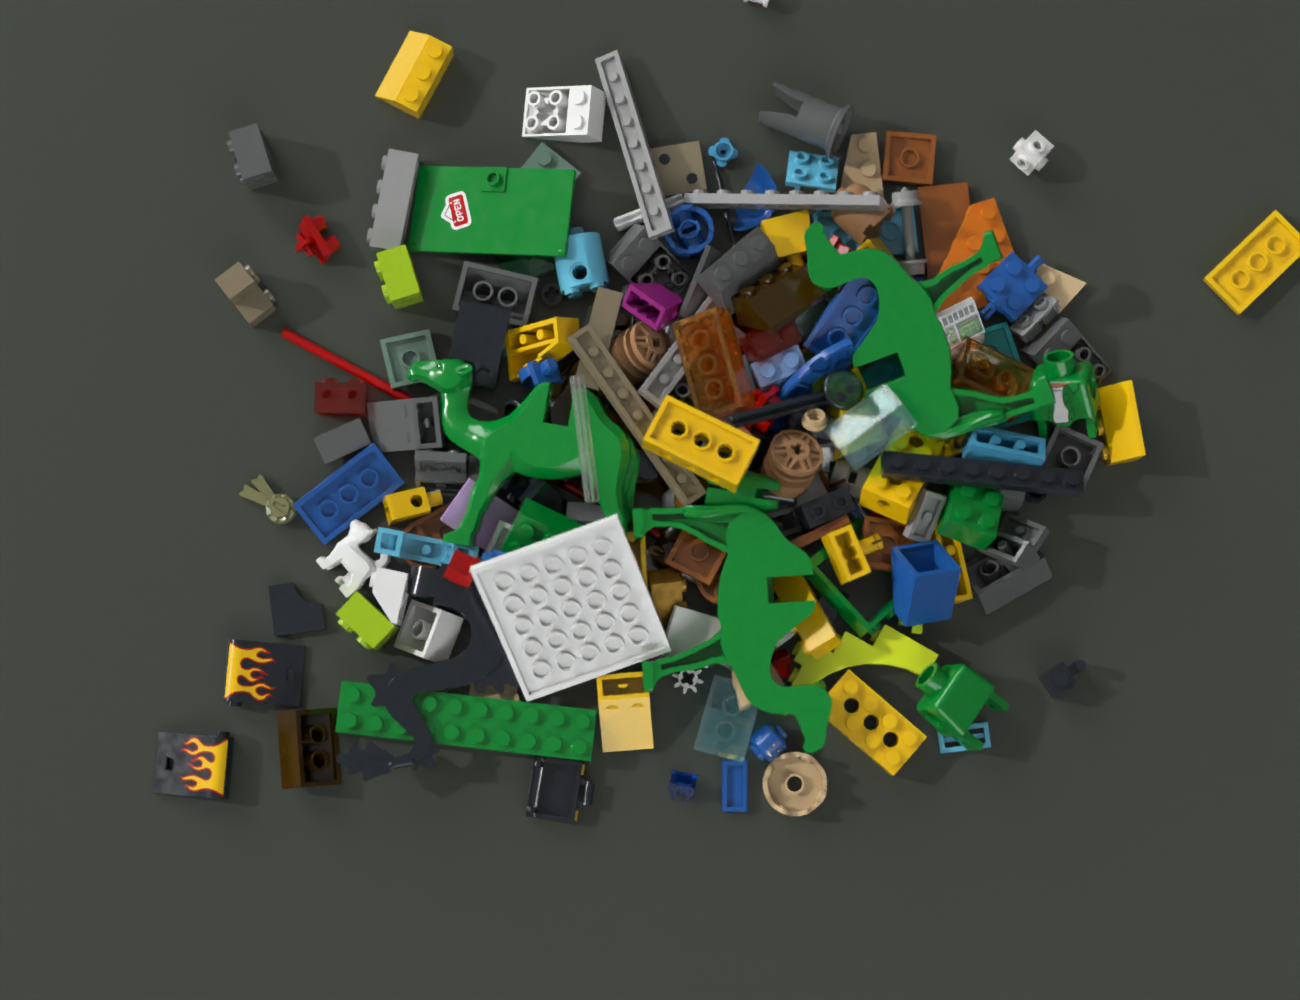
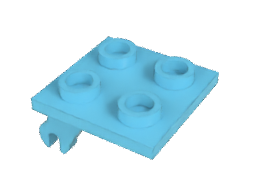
M790 151L785 186L795 187L794 190L800 191V186L835 193L839 158L829 159L826 155ZM817 210L816 215L821 216L822 210Z

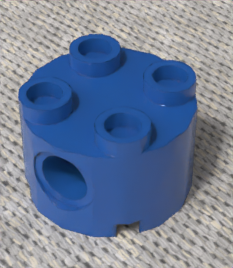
M691 204L678 206L670 212L675 231L664 235L665 245L679 259L699 258L702 256L706 244L712 245L714 235L713 220L703 208Z

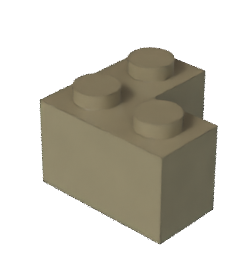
M238 261L215 279L220 288L252 327H255L277 310L272 304L276 301L268 289L261 290L258 286L261 280L248 264L243 267Z

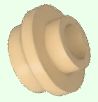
M811 408L803 415L802 426L809 431L817 432L826 428L828 420L821 409Z

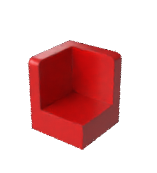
M455 550L442 578L469 588L473 580L470 566L480 563L481 559Z

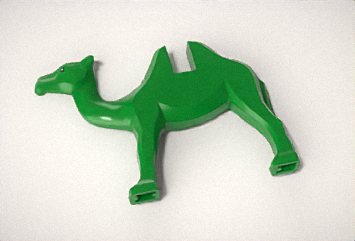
M820 222L811 224L805 231L807 267L812 283L828 292L833 287L843 285L853 279L866 278L871 280L877 288L879 297L878 318L865 340L854 352L853 366L856 368L896 353L904 375L864 391L868 403L874 409L900 418L916 432L926 437L947 441L979 428L1002 423L1007 418L1018 414L1038 410L1041 406L1047 407L1056 404V398L1046 373L1038 376L1036 385L1031 391L1013 396L992 395L951 385V349L945 330L936 313L943 301L971 275L988 267L990 263L1003 259L993 230L984 232L983 242L978 252L968 259L942 271L934 279L925 281L914 280L891 255L883 250L864 248L840 254L824 234V226Z
M461 359L418 361L409 368L407 372V379L409 381H421L442 393L440 419L444 433L452 442L475 455L480 460L479 478L470 494L466 514L458 528L443 535V542L475 547L477 534L480 532L485 513L502 485L515 473L528 478L545 480L570 479L588 475L605 518L618 514L627 536L629 523L633 518L634 494L641 459L633 440L625 430L612 421L600 399L594 393L575 387L568 426L547 423L554 386L550 382L538 384L510 415L495 421H478L472 418L468 410V399L472 387V366Z
M748 503L725 506L687 505L683 508L632 509L635 540H642L647 531L653 527H675L695 535L704 542L728 554L718 587V618L721 629L709 640L678 655L660 658L656 661H642L644 692H652L656 682L662 676L674 672L703 668L712 663L728 664L734 670L742 691L753 706L768 713L795 715L805 738L803 745L805 752L814 753L821 749L825 744L826 729L832 705L831 696L826 690L824 681L819 680L814 684L786 687L774 682L770 674V660L778 641L796 625L808 618L815 609V600L774 603L773 577L813 575L812 562L808 555L789 542L782 535L776 523L766 513Z

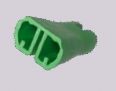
M747 470L736 493L708 480V484L713 485L707 487L705 506L748 503L761 511L778 509L779 500L763 497L764 489L781 491V482L772 477Z

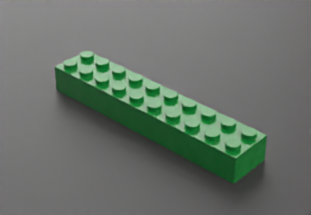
M341 682L335 732L414 741V738L392 718L386 706L372 707L371 701L376 694L370 684ZM435 691L420 692L414 697V705L430 730L432 743L592 761L597 710Z

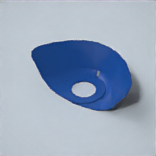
M760 164L756 165L752 177L743 189L753 190L756 194H765L766 190L777 191L771 175ZM736 209L733 229L743 231L761 224L762 220L769 219L775 210L758 209L752 212L747 209Z

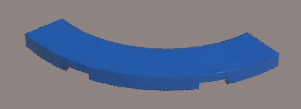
M849 338L844 339L814 356L790 377L776 396L783 401L806 395L811 391V385L821 376L826 377L834 369H839L853 362L852 341ZM788 415L774 418L775 422L768 431L781 432L788 430L789 428L786 425Z

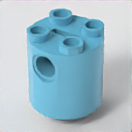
M583 227L570 228L567 257H553L561 294L568 296V299H578L583 297L585 292L592 291L593 294H596L598 286L607 289L610 280L600 234L597 232L584 233ZM587 272L584 279H578L581 273Z

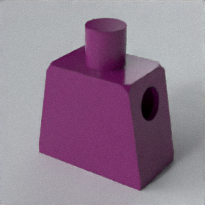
M632 283L629 285L621 306L657 331L675 323L683 300L678 294L672 293L661 284Z

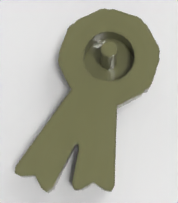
M261 474L257 479L251 480L260 492L248 485H244V491L240 492L239 495L265 506L267 517L276 525L288 524L296 516L297 510L293 506L295 501L287 494H275Z

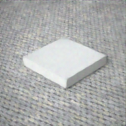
M674 604L665 632L672 651L662 655L667 657L675 656L709 640L721 629L719 618Z

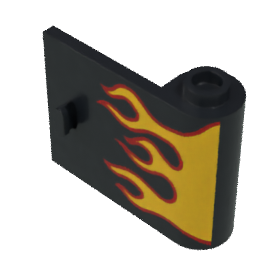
M227 639L221 700L226 701V706L242 707V702L300 707L305 646Z
M214 731V736L159 732L153 793L229 799L234 737H229L230 732Z

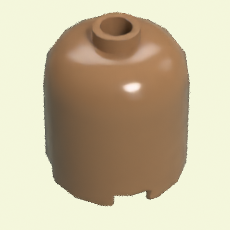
M855 183L846 189L844 187L839 188L834 195H838L839 191H851L854 195H863L864 191L872 190L864 184ZM886 202L885 211L831 210V216L834 222L861 246L868 239L877 238L881 234L883 229L880 226L886 219L890 222L896 210Z

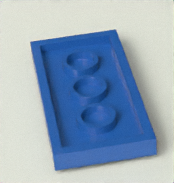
M857 278L843 284L801 344L817 355L826 348L849 338L853 343L854 355V352L865 340L878 318L879 297L877 288L872 281L866 278ZM850 363L847 364V365H844V366L841 367V368L847 369V367L850 365Z
M371 443L296 501L293 506L325 545L350 526L353 520L359 519L381 502L385 495L391 494L405 482L377 446Z

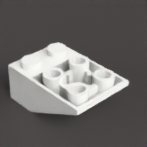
M593 85L527 88L522 137L579 143L602 142L606 101L605 92Z

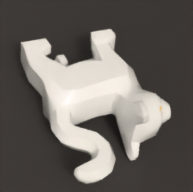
M357 519L350 523L348 536L337 543L328 557L321 556L316 560L323 570H330L341 563L343 564L348 573L345 576H338L335 581L341 586L339 590L346 598H349L361 589L366 580L371 577L372 572H377L378 567L385 568L389 564L391 557L380 554V559L374 561L362 550L360 545L370 541L377 534L378 529H372L366 523L360 522Z

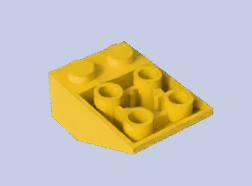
M643 671L605 674L596 677L603 753L653 749L649 692H644Z

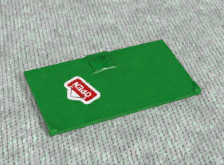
M419 166L408 251L566 258L576 170Z

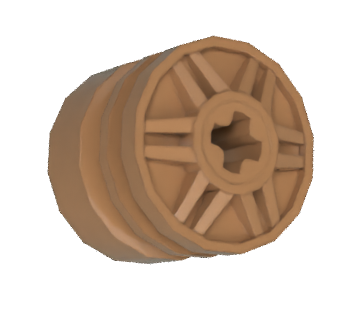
M641 320L611 339L608 352L632 385H636L649 377L671 347L672 342L663 328L656 331Z
M793 429L781 431L773 438L759 468V474L772 477L781 482V491L770 490L771 493L788 499L800 497L807 492L823 460L822 449L811 435L803 431Z

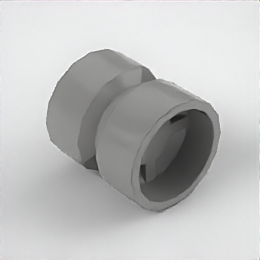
M841 458L837 459L829 483L832 484L844 477L848 481L850 474L856 478L854 483H849L852 491L847 482L830 490L835 491L847 486L850 496L854 497L855 495L856 498L860 499L862 487L871 472V468L860 464L853 467L850 461Z

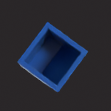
M938 540L892 547L894 613L902 623L908 627L951 619L961 573L960 566Z

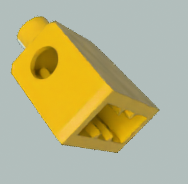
M802 210L762 220L760 229L774 244L779 262L787 260L791 264L805 268L802 256L807 255L804 234L810 227L809 211Z
M423 486L385 495L382 504L388 525L393 526L424 517L431 512V507L442 505L443 499L440 490L426 493ZM411 501H418L420 506L414 507Z

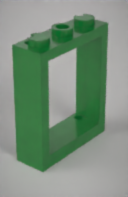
M858 516L850 524L858 541H860L862 519ZM823 547L810 559L813 575L804 576L860 638L867 632L873 635L883 626L880 621L884 617L889 620L895 615L893 599L870 620L866 621L818 568L828 558L825 547ZM884 571L892 579V572Z

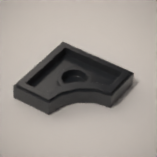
M294 582L268 586L274 636L326 630L323 604H314L304 600L297 592Z

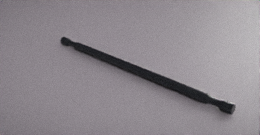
M713 161L712 164L715 169L718 189L724 190L717 161ZM723 209L733 247L736 244L729 209Z

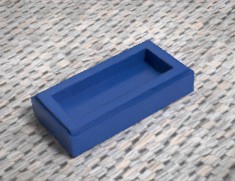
M722 760V812H748V760Z

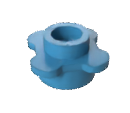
M725 137L721 138L715 146H710L708 149L709 155L716 159L719 167H725L729 160L736 159L738 156L737 149H734L731 143H729V139Z

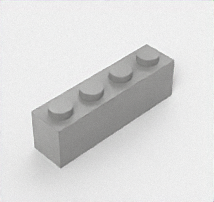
M389 149L388 155H384L382 158L381 170H384L383 180L379 179L377 183L376 194L379 195L378 204H374L372 208L371 218L375 220L373 228L368 229L366 240L367 243H370L369 246L372 251L381 252L404 245L421 160L419 154Z

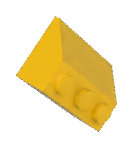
M410 31L375 97L420 119L454 56L452 46L430 35Z
M1132 380L1098 388L1100 402L1097 411L1100 426L1097 435H1101L1102 442L1104 443L1100 452L1102 460H1106V464L1109 466L1137 461L1144 457L1146 452Z

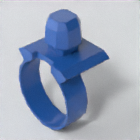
M554 358L545 359L537 363V360L527 362V365L518 373L524 387H535L543 382L557 384L564 382L557 361Z

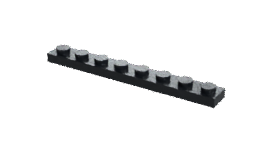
M883 450L881 454V478L1070 497H1082L1084 494L1083 470Z

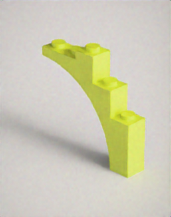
M886 624L871 636L872 645L845 631L842 636L838 634L843 644L836 647L833 652H828L817 660L811 653L806 655L798 641L791 654L795 656L793 662L801 667L799 670L794 668L788 681L791 683L790 687L814 684L836 671L866 664L888 665L920 675L928 665L935 662L938 654Z

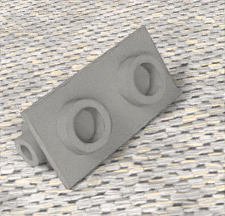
M1043 293L1017 318L1016 322L1009 329L1020 335L1019 339L1025 344L1028 341L1031 342L1042 330L1038 323L1042 321L1044 325H1047L1059 314L1058 310L1061 308L1058 304L1059 301Z

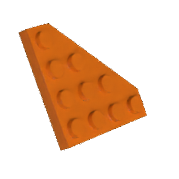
M990 198L968 207L963 223L956 233L949 254L938 274L978 252L983 242L984 232L988 230L994 231L1003 259L990 263L988 267L971 275L943 301L937 313L970 297L973 298L977 309L986 307L989 304L986 297L976 287L1013 251L995 198Z

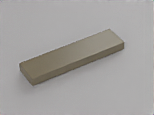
M598 286L589 324L609 351L623 293ZM579 360L573 385L598 392V384L582 361Z

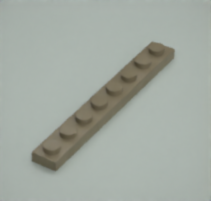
M590 324L569 336L567 341L642 447L643 438L654 416ZM642 448L683 507L692 504L706 494V490L693 472Z

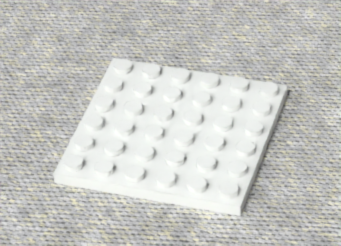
M618 514L470 566V572L527 702L672 651Z

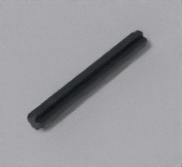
M833 387L827 389L832 401L837 402L835 396L837 392H840L839 389ZM824 390L730 414L726 417L728 425L737 429L830 403L825 397Z

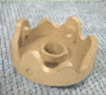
M784 753L775 758L765 770L763 776L764 795L768 803L782 814L788 816L809 814L823 802L826 796V773L818 761L806 753ZM793 776L800 778L802 782L801 788L795 792L787 787L788 779Z

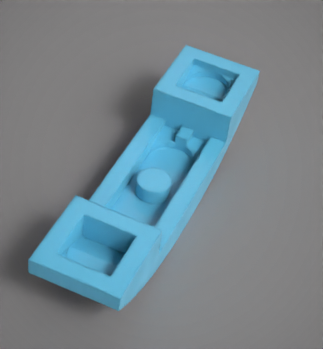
M378 527L374 547L375 553L438 566L441 563L449 564L455 550H459L474 558L478 556L479 546L471 547L443 542L441 539Z

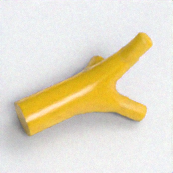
M955 438L950 439L944 445L945 452L943 456L954 457L962 453V448H954Z

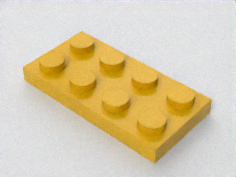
M1274 210L1203 281L1239 315L1300 257V233L1277 210Z

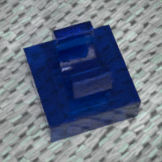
M672 770L668 792H671L670 798L674 800L676 793L685 795L684 802L687 803L690 796H694L697 775Z

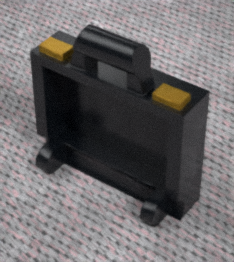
M535 755L526 816L568 823L577 821L578 811L576 808L592 805L595 789L594 784L581 778V775H584L585 769L583 762ZM580 784L585 785L582 801H578Z

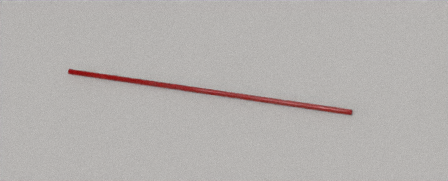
M284 328L281 333V337L398 400L415 398L400 389L391 390L390 384L287 328ZM548 480L583 500L591 493L569 480L564 486L560 485L556 480ZM653 527L646 534L658 539L663 531Z

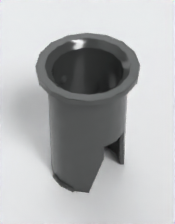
M776 80L772 84L776 87L775 95L799 113L796 117L788 113L760 110L758 124L761 126L765 125L825 150L827 158L833 159L844 142L852 121L854 107L850 104L843 108L781 84Z

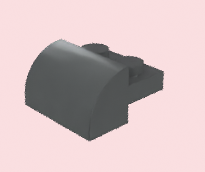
M433 449L415 450L416 488L424 486L426 491L440 490V492L458 493L467 480L469 456L466 453L456 450L448 452H437Z
M1006 512L998 524L996 538L984 551L978 548L977 550L980 553L1019 568L1028 569L1034 566L1040 559L1037 551L1050 531L1044 525Z

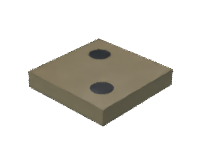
M699 141L650 148L665 198L677 194L693 193L695 189L707 191Z

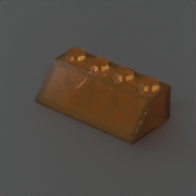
M714 307L672 323L695 409L714 418H720L756 407L730 309Z

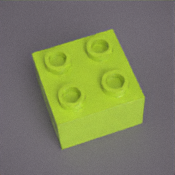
M406 245L376 253L378 261H374V265L380 280L385 281V285H381L387 303L393 304L395 310L423 302L422 291Z
M358 591L336 613L340 617L338 623L350 633L355 631L359 635L356 640L367 650L373 648L379 651L399 629L398 626L391 623L384 613Z

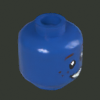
M765 724L751 735V745L749 748L761 762L764 759L771 762L786 750L787 744L784 739L787 735L778 725L772 727L770 724Z

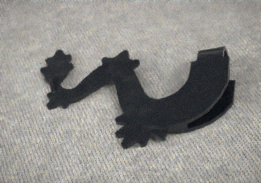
M441 563L439 569L411 565L407 594L433 600V607L452 610L461 615L469 624L470 640L468 647L460 655L452 659L410 668L402 673L395 663H390L385 674H370L367 676V681L376 694L371 701L372 707L386 706L392 718L414 738V746L406 754L394 757L391 753L379 748L372 741L367 742L365 749H361L356 744H351L347 753L339 754L336 757L338 763L347 767V774L349 776L361 772L363 780L367 782L392 770L411 766L413 771L418 770L419 766H424L429 770L435 769L436 765L433 755L439 752V748L432 746L430 730L414 705L413 700L418 693L458 688L472 683L477 693H482L488 683H491L498 693L504 692L505 684L516 688L520 687L474 579L469 588H465L442 578L448 564Z

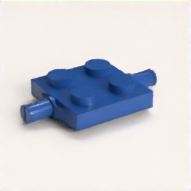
M1012 251L976 287L989 303L979 312L982 317L989 311L983 317L984 320H988L997 311L1013 323L1048 288L1035 272L1044 264L1042 258L1035 265L1041 256L1036 255L1027 264Z

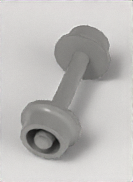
M903 187L901 192L892 193V202L889 205L901 207L906 260L897 262L914 279L916 274L925 273V263L928 262V259H916L911 211L912 205H921L923 201L919 199L918 190L908 191L906 187Z

